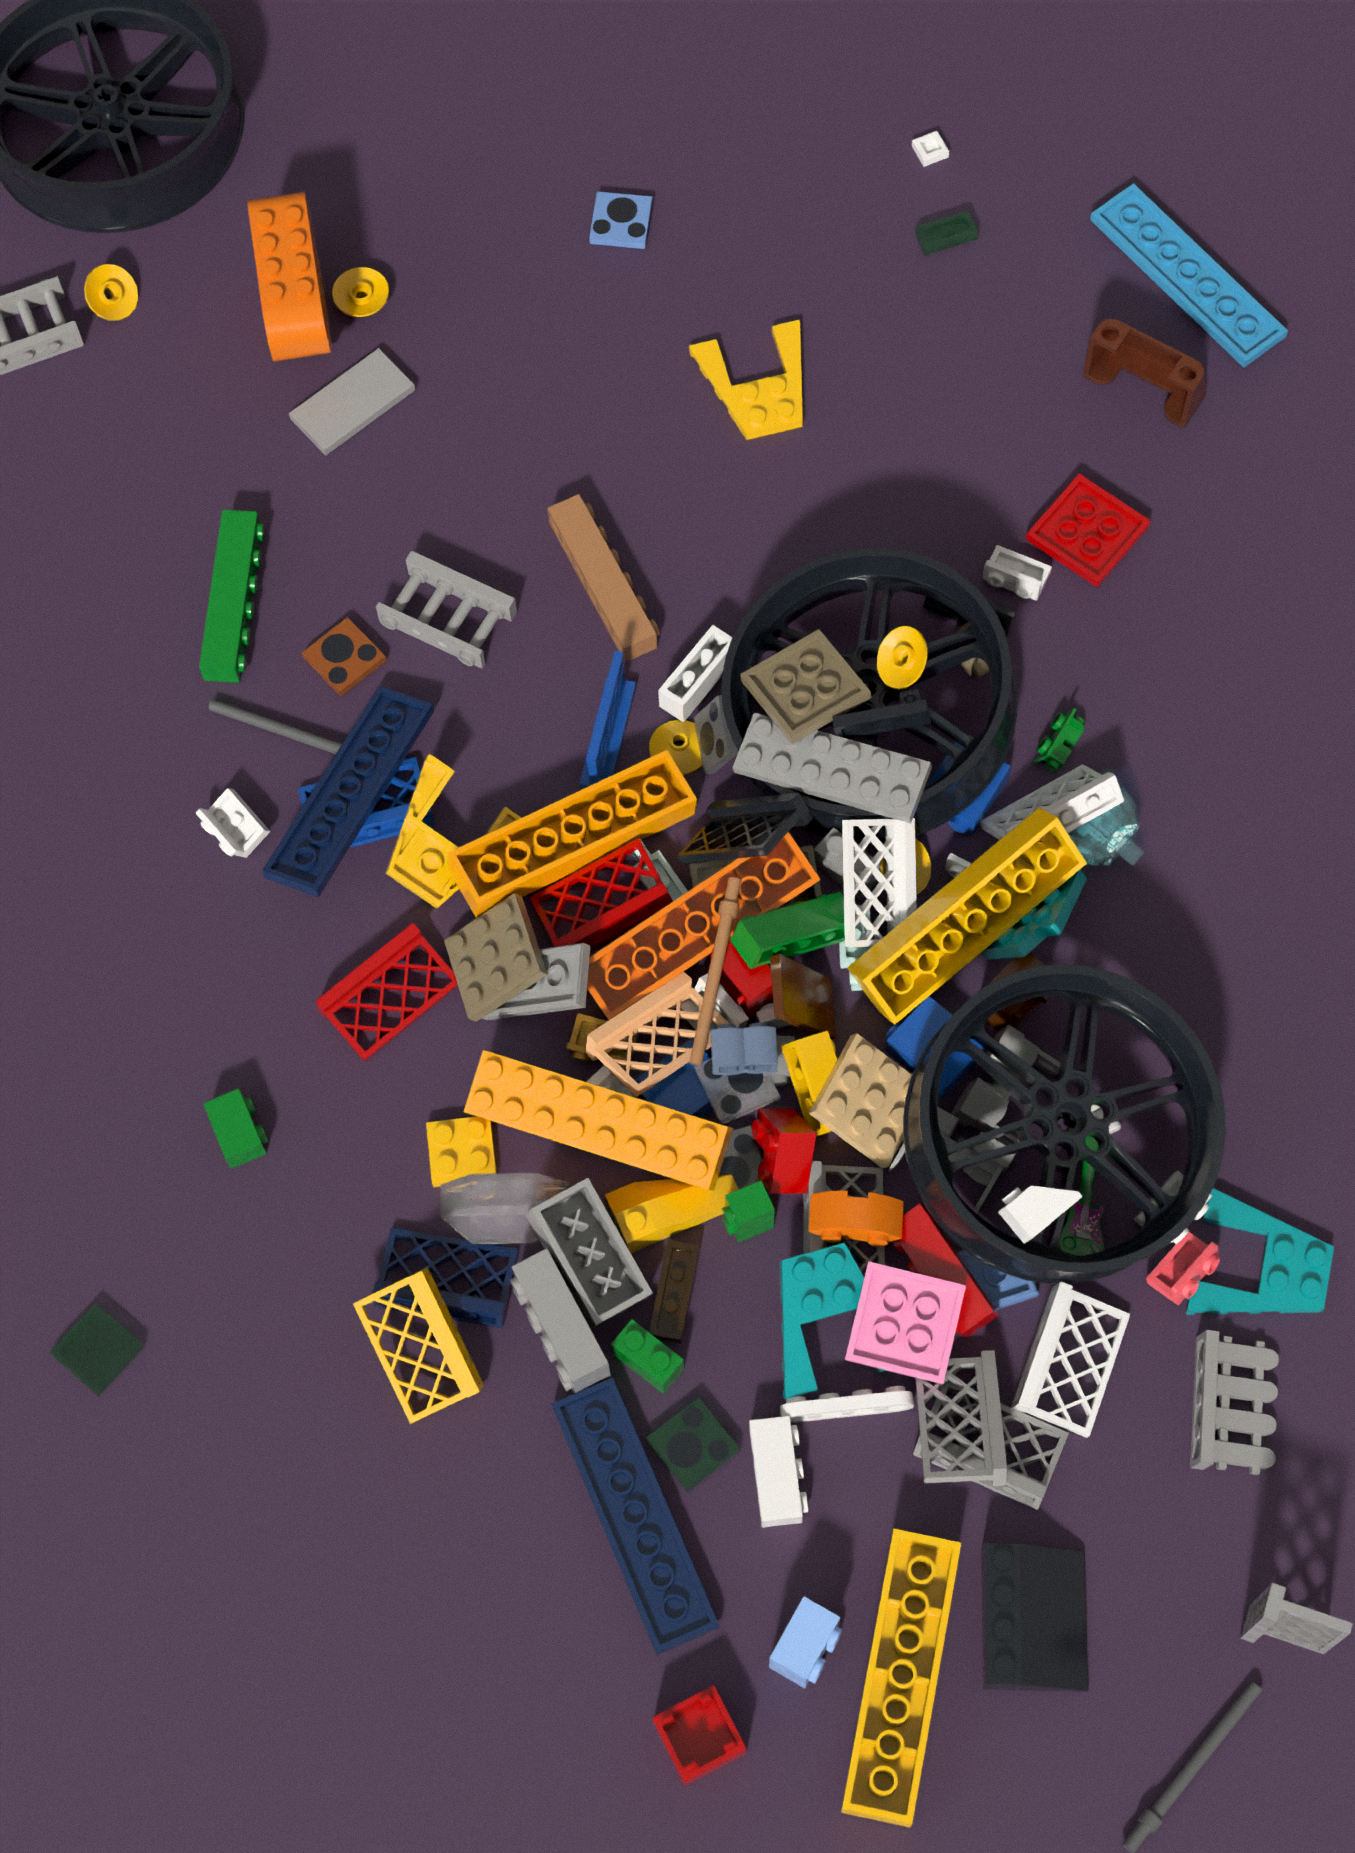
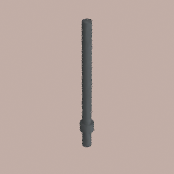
M212 699L209 704L210 711L336 754L342 746L341 743Z
M1250 1682L1150 1810L1145 1809L1137 1819L1139 1824L1122 1844L1129 1852L1135 1853L1150 1833L1154 1834L1163 1823L1161 1818L1262 1692V1689L1256 1683Z

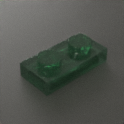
M969 211L915 227V235L924 255L978 239V231Z

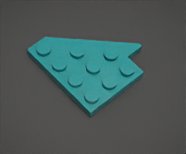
M1077 871L981 952L986 959L1025 957L1047 936H1059L1087 880L1082 871Z

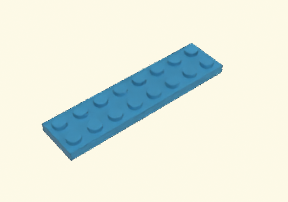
M1134 183L1091 213L1090 220L1243 368L1286 338L1288 330Z

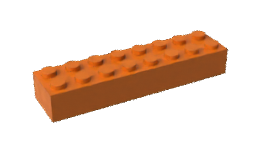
M789 832L768 856L736 859L589 957L587 989L608 1021L713 952L720 921V915H718L720 901H724L729 877L741 880L736 902L739 904L737 918H733L729 940L732 938L738 922L744 917H754L764 914L771 909H778L821 880Z

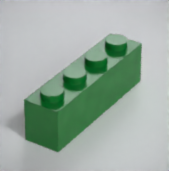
M841 892L830 895L823 894L816 899L806 902L799 901L789 907L782 909L774 908L754 917L746 916L738 922L730 941L750 969L769 964L770 957L777 954L789 958L845 941L844 896Z

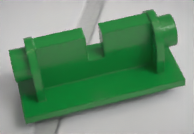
M1076 708L1065 713L1060 712L1055 716L1050 724V727L1053 729L1048 736H1045L1036 748L1038 754L1033 761L1034 764L1044 760L1047 762L1046 767L1054 772L1063 767L1072 751L1063 744L1064 741L1071 747L1075 746L1085 729V721L1078 716L1073 717L1077 710Z

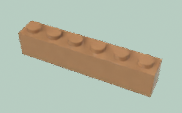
M578 494L548 507L549 524L619 652L624 653V661H630L657 649V636L660 635L654 619L649 620L645 614L647 609L640 595L635 596L632 588H634L633 582L627 572L623 573L619 567L621 562L614 548L610 550L606 544L608 538L601 525L597 527L593 520L595 519V514L589 503L584 504Z

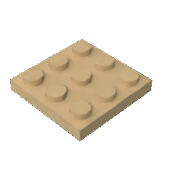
M858 1033L853 1034L848 1039L808 1114L881 1168L889 1167L903 1140L905 1097L912 1074Z

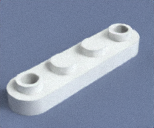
M893 1386L886 1388L884 1393L872 1394V1390L863 1389L854 1391L852 1396L839 1397L838 1393L822 1394L818 1400L808 1401L802 1396L786 1399V1404L780 1406L781 1417L790 1416V1423L905 1411L914 1407L913 1393L905 1391L904 1386Z

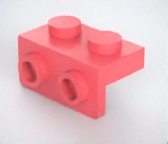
M1188 1232L1147 1276V1284L1179 1306L1185 1298L1190 1299L1195 1294L1200 1280L1206 1274H1212L1218 1267L1220 1262L1218 1245L1214 1242L1207 1245Z

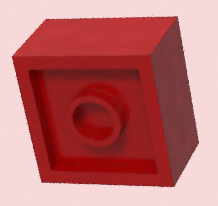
M729 940L719 983L734 1002L744 1010L750 1023L756 1019V1012L760 1011L763 1006L773 1003L771 968L766 964L750 969Z
M714 1685L652 1717L653 1724L684 1786L695 1782L747 1753V1749Z

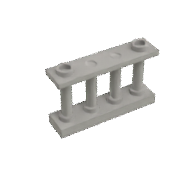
M58 277L45 279L37 284L0 296V375L84 346L75 320L66 323L58 303L59 299L65 297ZM47 304L55 328L39 333L30 309ZM20 313L29 337L12 342L4 319Z
M411 551L406 558L408 574L411 577L392 607L380 602L376 605L380 623L390 630H395L396 628L454 655L467 666L475 665L483 669L485 659L483 650L480 648L498 619L504 618L512 622L517 614L515 598ZM426 582L435 586L436 590L419 617L415 619L402 613L420 583ZM452 594L461 598L462 601L442 632L428 625L445 596ZM478 606L487 610L488 613L470 643L468 644L455 638L454 635L471 608Z

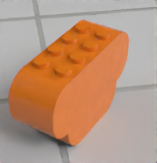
M305 191L248 200V212L263 319L273 362L331 353L332 340L324 286Z

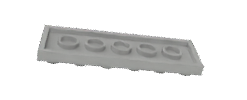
M754 713L732 768L734 773L911 824L932 765L931 762L818 730L791 744L770 717Z

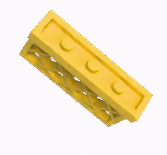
M428 1267L353 1303L410 1424L466 1397L477 1394L485 1387ZM408 1284L415 1296L411 1308L394 1302L398 1289ZM391 1293V1296H390V1299H389V1300L384 1299V1298H381V1297H383V1296H385V1295ZM373 1301L387 1305L382 1322L369 1318L364 1305ZM417 1304H419L422 1312L416 1310ZM392 1307L409 1313L404 1330L386 1324ZM414 1315L426 1319L429 1325L426 1338L408 1332ZM374 1326L379 1327L378 1334H377V1332H376ZM384 1329L402 1335L396 1352L383 1347L380 1340ZM432 1333L436 1342L430 1340ZM406 1337L424 1343L418 1360L401 1354ZM428 1345L441 1350L444 1358L440 1368L423 1362ZM388 1356H391V1357L394 1358L392 1364H391V1362H390ZM398 1360L416 1365L411 1382L398 1378L395 1372ZM446 1364L451 1372L445 1370ZM420 1368L438 1373L433 1390L415 1384ZM442 1375L454 1379L460 1392L451 1397L438 1393L437 1390ZM402 1386L408 1388L407 1394L405 1393ZM413 1390L430 1395L427 1408L417 1413L414 1412L409 1402ZM435 1398H438V1399H441V1400H442V1401H440V1402H438V1403H436V1404L433 1405V1402H434V1399H435Z

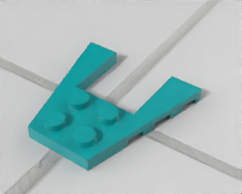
M1213 1188L1210 1193L1212 1197L1206 1203L1209 1209L1203 1215L1202 1222L1267 1236L1257 1294L1200 1281L1197 1291L1188 1299L1186 1314H1227L1228 1312L1259 1314L1261 1312L1277 1311L1279 1313L1322 1312L1325 1306L1334 1246Z
M845 1243L780 1260L784 1399L818 1390L800 1325L851 1311L858 1307L864 1276ZM877 1368V1371H878V1372L885 1371V1370H882V1369Z

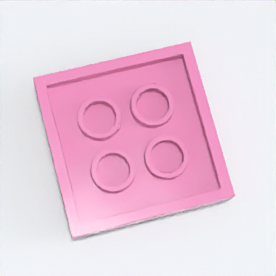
M868 1261L845 1360L943 1385L966 1285Z

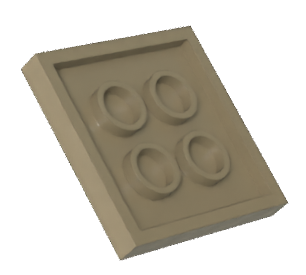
M819 629L740 674L742 683L791 744L833 721V716L843 715L871 699V691Z
M516 893L444 940L468 1019L477 1022L548 975L523 898Z

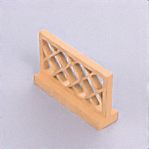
M683 971L589 1033L585 1053L593 1061L599 1059L638 1097L690 1061L692 1048L677 1047L678 1037L694 1039L696 1031L679 1029V1019L698 1021L703 997L691 986L692 979ZM690 999L699 1007L698 1012L680 1011V1005ZM714 1009L711 1022L717 1026L730 1024ZM661 1017L674 1018L675 1028L656 1027V1021ZM711 1032L708 1034L705 1051L711 1047ZM637 1033L652 1034L651 1044L632 1043V1037ZM655 1035L674 1037L673 1047L655 1045ZM613 1049L627 1050V1061L612 1059L607 1053ZM631 1051L650 1053L649 1063L630 1061ZM654 1053L673 1055L672 1062L667 1065L654 1064ZM629 1071H649L648 1078L638 1084L629 1075Z

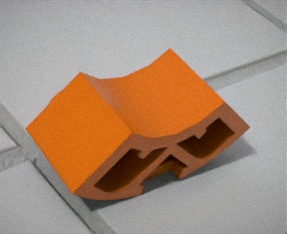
M848 1190L811 1194L808 1231L820 1236L823 1241L828 1243H837L841 1240L866 1241L872 1246H886L890 1241L902 1239L904 1201L868 1192L866 1197H852L848 1195Z

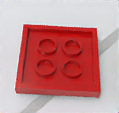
M1079 473L1028 531L1026 540L1098 588L1148 530L1151 521Z

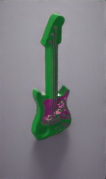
M1087 1136V1147L1092 1151H1097V1141ZM1083 1161L1080 1184L1082 1198L1067 1209L1066 1222L1060 1234L1059 1244L1061 1251L1070 1256H1082L1104 1250L1100 1218L1105 1207L1100 1205L1097 1209L1091 1208L1095 1169L1086 1161Z

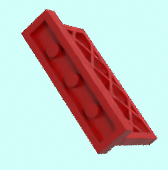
M639 838L530 897L554 947L585 943L590 945V950L640 924L673 902ZM636 850L640 852L641 858L638 867L624 865L627 855ZM645 863L649 870L644 869ZM605 867L614 869L610 883L596 879L599 870ZM621 871L635 874L630 887L616 884ZM641 875L654 878L657 884L646 891L636 889ZM577 882L587 884L583 897L569 894L572 885ZM594 885L608 888L603 902L589 899ZM614 890L628 893L625 902L618 906L609 904ZM550 897L560 898L555 912L543 910L540 903ZM566 900L580 903L575 917L562 914ZM586 905L600 908L598 916L591 921L582 919ZM559 920L573 923L569 933L560 938L557 937L555 930Z
M412 923L315 1002L317 1010L330 1021L365 1062L453 991L458 984L451 968L425 940L417 926ZM421 946L429 955L428 966L409 964L410 953ZM406 957V964L399 963ZM432 960H433L439 967L431 966ZM392 968L405 969L404 985L385 984L386 973ZM408 970L427 971L426 987L407 986ZM430 973H445L451 982L443 989L429 988ZM380 977H382L381 983H374ZM367 988L381 989L379 1005L361 1004L362 992ZM384 989L403 991L402 1007L383 1005ZM406 991L425 993L424 1004L419 1008L405 1007ZM429 993H435V995L428 1000ZM357 997V1003H350ZM343 1007L356 1008L355 1025L341 1024L334 1014ZM360 1009L379 1010L377 1027L359 1025ZM382 1011L401 1012L400 1024L395 1028L381 1027ZM404 1013H412L404 1019ZM347 1030H354V1037ZM358 1031L377 1032L376 1043L364 1051L357 1043ZM380 1032L387 1033L380 1039Z

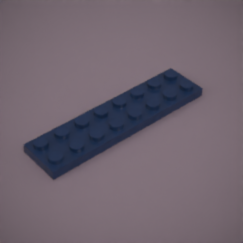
M382 686L378 687L263 868L264 878L319 898L434 712L433 703Z
M613 1377L551 1403L656 1655H660L720 1628Z

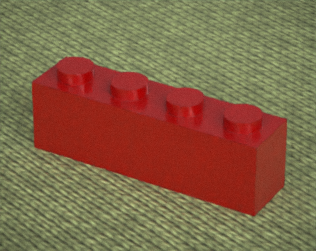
M919 1203L905 1213L902 1223V1239L891 1242L900 1253L906 1252L911 1260L907 1265L912 1272L966 1285L955 1334L960 1332L961 1335L968 1338L999 1316V1313L928 1209Z

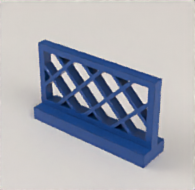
M614 651L579 783L580 789L587 788L614 775L636 692V682L626 681L623 652Z
M416 757L402 762L386 788L387 790L391 784L402 788V791L396 799L383 793L379 800L391 804V806L387 810L379 812L373 810L350 848L399 835L409 804L402 801L409 792H414V785L417 783L420 775ZM413 769L414 774L407 783L396 778L401 771ZM317 783L298 788L302 807L307 801L306 796L312 793ZM430 809L422 820L429 827L434 826Z

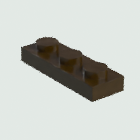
M667 1240L649 1333L657 1339L682 1343L700 1245Z

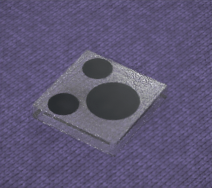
M712 1058L704 1061L702 1066H694V1071L722 1125L780 1099V1095L769 1073L714 1075L712 1073Z

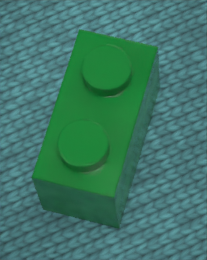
M238 1088L203 1103L230 1169L266 1154L263 1143L268 1142L262 1125L255 1126L251 1116L257 1114L250 1096L244 1098Z
M762 1181L725 1195V1207L722 1208L724 1217H722V1221L728 1235L734 1234L738 1243L774 1228L775 1209Z
M633 1319L630 1320L611 1343L612 1354L662 1394L669 1389L684 1370V1359Z

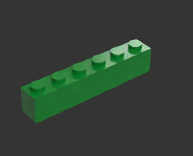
M222 510L199 664L204 681L240 683L241 672H245L247 668V656L244 654L245 645L250 644L251 639L248 621L254 617V602L251 599L252 593H256L258 589V577L255 575L256 567L261 566L262 560L259 543L265 539V524L260 522L256 511Z

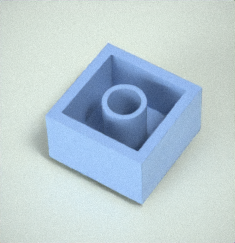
M803 1596L770 1656L769 1668L803 1688H806L809 1681L815 1684L825 1666L826 1660L822 1658L825 1651L827 1650L832 1653L841 1637L843 1629L839 1628L840 1617Z

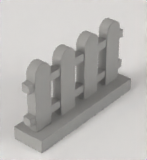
M1205 1330L1196 1337L1191 1469L1204 1470L1215 1462L1216 1469L1226 1470L1227 1464L1249 1467V1474L1259 1475L1260 1469H1268L1274 1465L1276 1460L1275 1454L1271 1449L1261 1447V1436H1268L1275 1432L1277 1423L1271 1415L1262 1414L1263 1403H1270L1278 1395L1277 1387L1272 1382L1264 1381V1370L1269 1371L1275 1368L1279 1363V1357L1274 1350L1265 1348V1342L1256 1341L1254 1342V1347L1233 1344L1232 1337L1223 1336L1220 1342L1219 1332ZM1218 1364H1220V1374H1218ZM1231 1366L1253 1369V1379L1231 1376ZM1217 1396H1219V1407H1216ZM1230 1398L1252 1401V1412L1229 1409ZM1215 1429H1218L1217 1440H1215ZM1228 1431L1251 1434L1250 1445L1228 1442Z

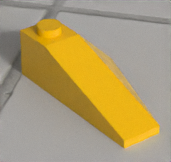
M732 1174L718 1176L714 1190H707L676 1179L633 1182L604 1196L630 1253H633L722 1215V1208L725 1207V1195L739 1189Z

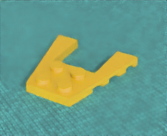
M800 320L772 326V335L785 374L731 386L717 339L689 345L691 357L695 358L701 372L713 385L716 395L724 402L728 408V413L746 440L802 427Z
M429 753L425 758L385 874L435 908H438L459 890L448 869V852L459 847L427 826L422 820L455 771ZM505 806L485 835L519 820L521 817Z

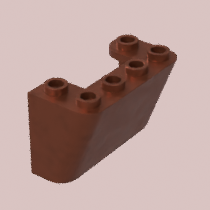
M1116 319L1102 321L1090 337L1082 377L1096 384L1106 385L1111 383L1121 369L1170 393L1171 396L1164 407V415L1170 422L1183 429L1186 427L1207 393L1204 367L1199 361Z

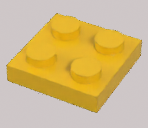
M475 1116L426 1123L433 1187L497 1179L490 1120Z

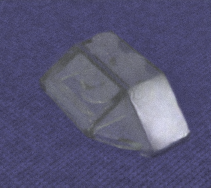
M539 1173L469 1174L441 1184L440 1216L471 1244L537 1243L540 1240L526 1214L531 1208L570 1188V1181Z

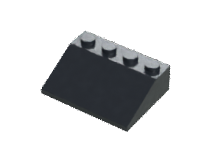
M984 1543L981 1550L983 1689L1087 1692L1084 1551L1026 1544Z

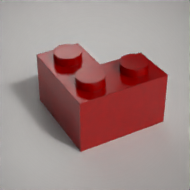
M758 1108L757 1119L752 1123V1136L764 1150L763 1162H760L758 1166V1178L770 1194H807L817 1133L795 1109Z

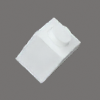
M1030 1186L1024 1191L1017 1187L1002 1199L1006 1205L998 1213L1021 1241L1026 1243L1082 1198V1195L1078 1191Z

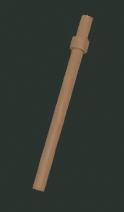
M729 877L724 901H720L718 915H720V921L689 1062L693 1065L702 1066L732 921L733 918H737L739 904L736 902L741 880L734 877Z

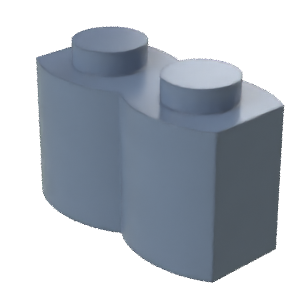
M757 1022L750 1024L748 1028L744 1029L736 1028L733 1024H722L717 1026V1029L711 1030L712 1073L714 1075H736L742 1073L764 1074L777 1072L776 1027L768 1026L767 1023Z

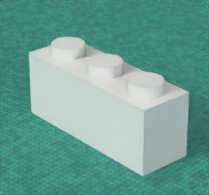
M712 625L658 690L659 707L684 723L721 678L725 657L733 637Z
M790 1416L750 1420L749 1430L762 1528L802 1523V1513L808 1512L806 1492H799L798 1479H804L802 1460L801 1458L795 1459L793 1446H799L797 1425L791 1426Z

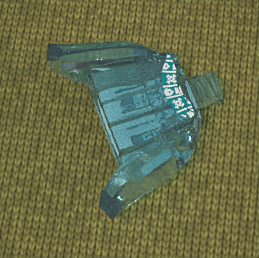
M1109 767L1101 771V775H1104L1108 772H1111L1115 775L1112 767ZM1117 777L1116 779L1124 802L1068 833L1088 866L1100 864L1109 866L1119 855L1133 866L1145 852L1132 841L1140 829L1138 809L1134 800Z

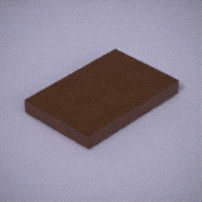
M781 954L771 956L774 1016L813 1035L828 1031L830 1039H835L836 1026L832 979Z

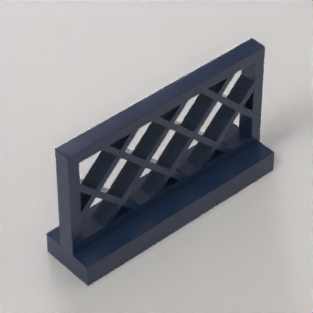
M391 1228L378 1281H375L372 1294L394 1284L393 1282H387L386 1279L388 1273L398 1266L403 1269L407 1276L412 1275L405 1262L420 1254L427 1264L424 1268L428 1267L429 1271H432L440 1282L436 1286L453 1320L503 1328L511 1289L510 1279L514 1276L512 1266L516 1265L519 1254L517 1248ZM397 1239L411 1241L415 1247L401 1257L394 1249ZM433 1245L442 1246L447 1254L433 1262L424 1252ZM465 1250L474 1251L479 1259L463 1267L456 1256ZM392 1255L396 1259L393 1262H391ZM497 1255L510 1257L508 1266L497 1273L488 1263L489 1260ZM451 1259L459 1271L444 1280L437 1267ZM484 1265L491 1276L476 1285L468 1273ZM464 1276L472 1288L463 1294L454 1293L449 1285ZM505 1276V1280L503 1283L501 1278ZM496 1282L502 1290L500 1300L486 1298L481 1290ZM409 1284L398 1289L394 1302L411 1308L415 1296ZM389 1293V1294H387V1295H385V1296H383V1297H381V1298H384V1299L389 1300V1299H390V1296H391V1293ZM374 1301L375 1307L387 1308V1305ZM417 1304L416 1310L422 1312L419 1304Z

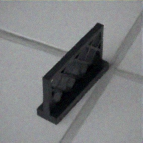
M799 792L712 802L706 809L711 819L677 855V858L681 863L768 856L792 827L808 825L814 817Z

